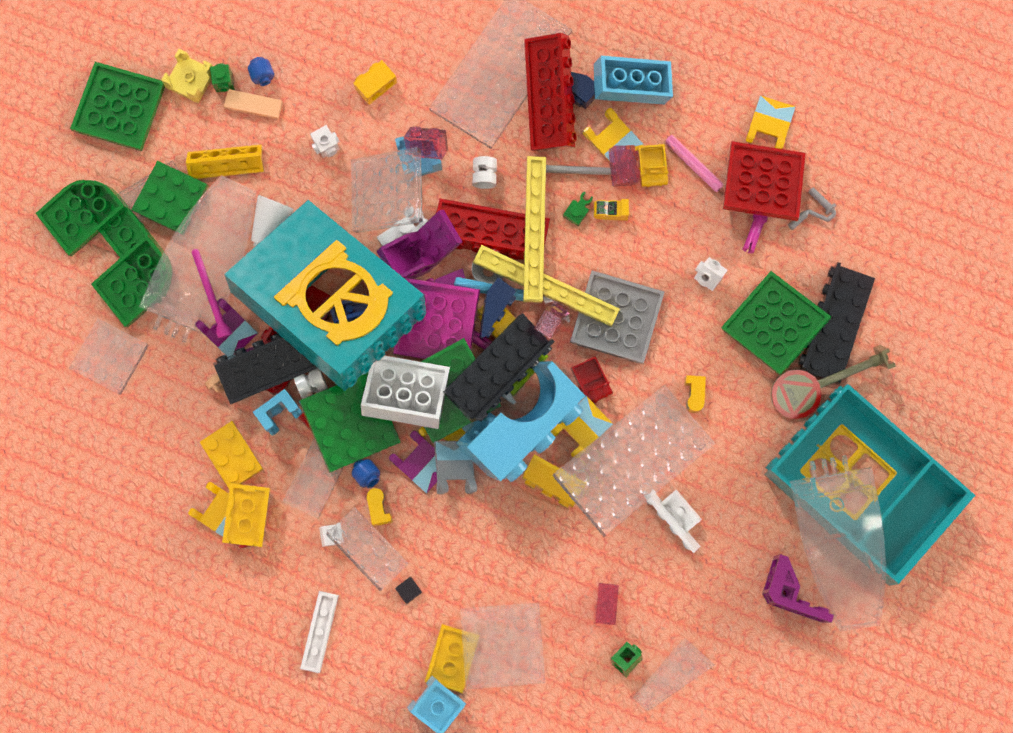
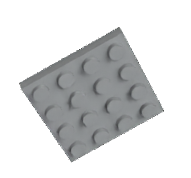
M592 270L585 293L620 310L612 327L579 312L570 343L644 364L664 291Z

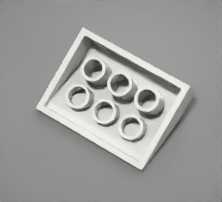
M384 356L381 360L375 361L369 370L361 402L362 416L439 429L445 399L443 391L447 387L450 367Z

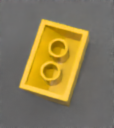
M535 454L522 477L525 480V485L532 489L536 486L542 490L541 494L550 499L552 496L559 500L558 503L566 508L569 506L574 507L586 483Z

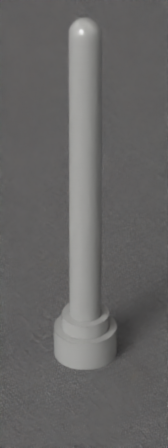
M546 165V173L615 175L617 173L615 168Z

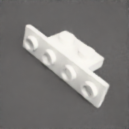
M650 487L642 492L645 501L649 505L654 506L657 510V515L670 525L669 528L672 533L682 539V543L687 550H691L694 553L701 547L688 531L702 519L677 490L663 501Z

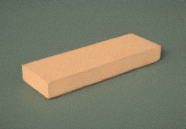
M229 89L224 108L279 120L283 101Z

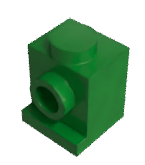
M626 642L611 657V663L627 678L629 673L642 661V651L635 644L631 645ZM626 658H631L628 663L625 661Z

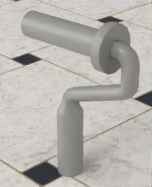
M813 187L808 193L826 209L825 213L827 215L832 214L825 217L812 210H806L800 213L798 221H791L788 227L794 230L808 217V214L829 222L836 216L835 208L837 205L829 203Z

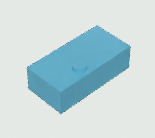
M600 56L593 64L596 100L665 105L673 97L671 61Z

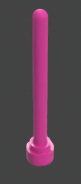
M193 249L192 256L217 323V331H215L217 338L220 339L232 335L230 326L228 327L227 323L225 324L200 252L198 249Z

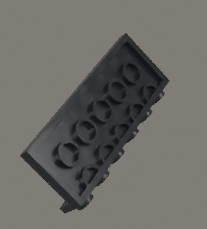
M839 262L834 267H830L827 277H830L828 284L825 283L821 293L824 295L823 300L819 301L817 305L829 314L831 319L808 344L805 354H801L798 362L801 365L799 370L807 371L821 379L846 369L875 280L874 277L842 267ZM839 380V381L834 382V383H836V384L839 385V384H841V381H842V380Z
M521 313L443 393L472 423L478 420L481 422L488 416L487 411L491 407L495 408L502 401L500 397L503 394H509L514 389L513 384L524 379L527 375L526 371L529 368L533 369L540 362L538 358L541 355H547L552 350L551 345L555 341L553 339L548 341L532 322Z
M278 333L271 335V339L265 342L259 340L252 343L253 347L245 349V347L239 348L231 356L222 355L216 358V362L213 363L230 404L317 369V367Z

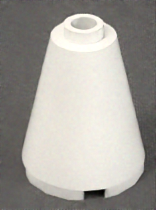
M258 195L251 241L254 242L253 246L258 245L293 213L294 209Z

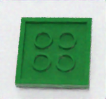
M157 161L131 210L183 235L209 186L198 179Z

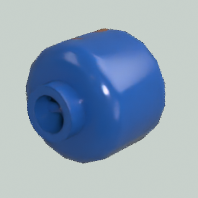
M257 57L250 61L247 68L251 81L260 86L270 84L274 78V71L270 61L263 57Z
M361 459L355 462L351 474L358 485L362 488L374 487L380 480V470L370 459Z

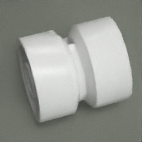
M489 156L475 157L473 159V171L475 173L473 174L472 186L480 189L495 188L497 159Z
M318 368L310 371L308 375L302 374L294 378L302 399L328 389L322 372Z

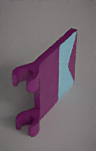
M220 298L217 303L225 311L222 315L225 324L227 323L228 327L230 326L233 334L218 339L215 332L217 331L216 322L208 328L201 320H198L195 326L228 357L233 355L235 350L245 347L258 332L223 298Z
M414 430L410 434V438L418 444L414 451L404 461L394 453L389 456V460L427 494L437 483L435 448Z

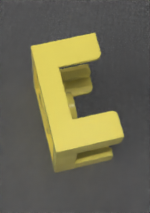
M178 49L175 54L177 60L175 68L170 77L165 73L161 81L167 89L199 103L212 80L210 67L213 66L205 60L203 64L189 57L187 52Z

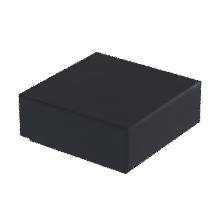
M409 577L395 588L406 604L423 593L412 577Z

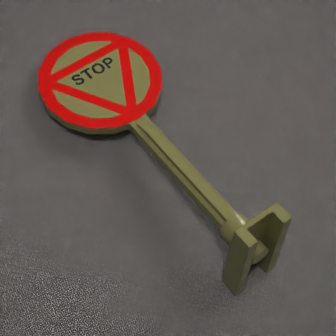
M879 345L873 348L875 355L869 357L868 360L820 380H817L815 376L804 370H789L778 376L773 383L771 391L772 403L779 413L788 418H804L813 413L820 404L821 388L870 367L880 365L891 369L896 367L894 362L889 361L887 355L890 352L889 348Z

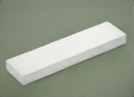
M319 591L300 669L315 673L321 672L339 595Z

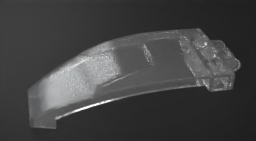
M221 175L189 211L162 254L139 307L159 315L153 329L157 330L160 327L164 317L169 320L164 329V334L168 335L173 322L177 323L171 335L173 338L178 335L181 325L187 327L182 337V342L186 343L191 330L203 334L195 326L198 320H201L208 328L216 322L194 262L192 250L198 249L216 300L218 301L220 298H223L227 302L231 292L224 274L244 257L255 211L257 191Z
M845 455L842 456V464L845 471L837 472L836 460L833 457L830 458L832 473H828L826 459H822L821 464L825 475L816 476V465L814 461H810L812 477L792 480L790 482L802 542L817 588L827 609H829V613L834 615L833 621L840 632L880 626L885 596L886 557L882 518L872 467L849 470Z

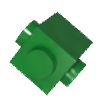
M220 63L210 67L212 85L216 92H226L229 89L235 90L233 73L228 64Z

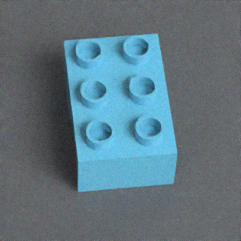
M553 361L539 362L533 368L539 380L540 394L536 405L528 414L511 420L502 413L495 416L490 412L481 422L478 420L456 442L462 451L487 476L498 481L507 478L510 482H513L526 470L528 465L523 459L528 453L534 450L538 454L542 453L556 438L550 431L562 422L566 426L571 424L583 412V408L578 403L585 395Z

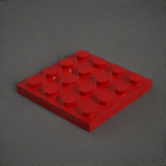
M732 141L729 152L723 210L798 221L806 153Z

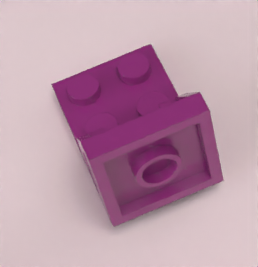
M440 210L418 231L407 233L380 247L376 252L382 261L403 278L414 279L430 272L458 247L462 240L445 211Z
M782 554L774 556L762 593L767 604L821 623H832L834 615L829 613V609L820 606L813 608L810 607L809 602L800 599L796 600L800 584L789 557Z

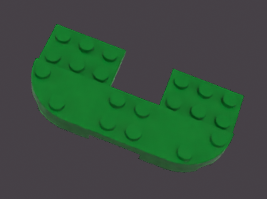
M95 180L75 181L64 187L35 213L68 256L72 257L99 232L113 248L120 259L91 285L124 327L128 328L155 303L159 304L168 293L172 280V268L167 254L121 196L110 186Z

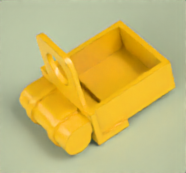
M665 144L639 146L638 170L641 187L668 185L669 172L667 171Z

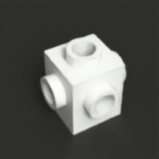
M327 125L310 134L314 142L312 144L316 154L320 153L323 158L331 157L339 150L337 143L340 141L335 132H330Z
M709 257L705 262L701 261L695 269L698 273L694 279L700 285L713 291L727 272V269L721 266L718 261Z

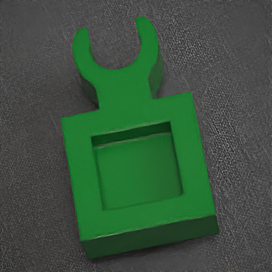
M586 192L581 194L579 202L573 200L563 214L564 218L577 226L581 224L588 214L589 209L586 206L590 205L593 199L591 196L588 201H585L583 197Z

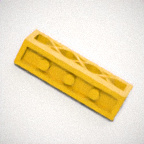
M262 144L187 152L186 168L188 175L199 179L264 172Z

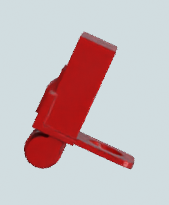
M596 356L571 367V371L579 385L578 388L594 404L613 394L609 385L610 382H608Z

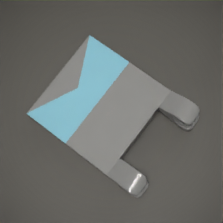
M457 441L434 442L437 494H445L449 491L446 480H466L465 492L472 494L477 491L473 461L456 444Z

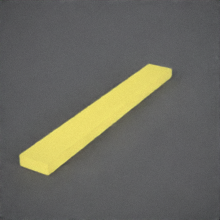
M527 156L523 302H543L546 157Z
M481 245L473 261L474 264L524 286V264ZM543 274V296L612 327L620 310L619 308Z

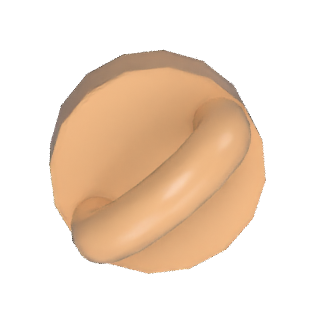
M215 374L205 382L209 390L224 391L218 374Z

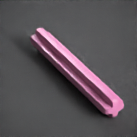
M673 135L666 139L665 144L715 192H718L723 187V183Z

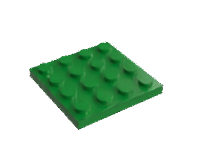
M94 62L70 129L76 133L142 151L165 86L161 80Z
M770 271L724 323L721 329L781 376L829 322L831 316Z
M465 338L421 362L450 367L448 387L476 358ZM445 395L439 429L424 428L432 443L470 424L471 421ZM499 403L495 408L491 407L487 413L501 407V404Z
M368 373L361 375L355 385L348 387L345 391L336 385L299 400L329 473L400 443L392 421L362 416L361 402Z

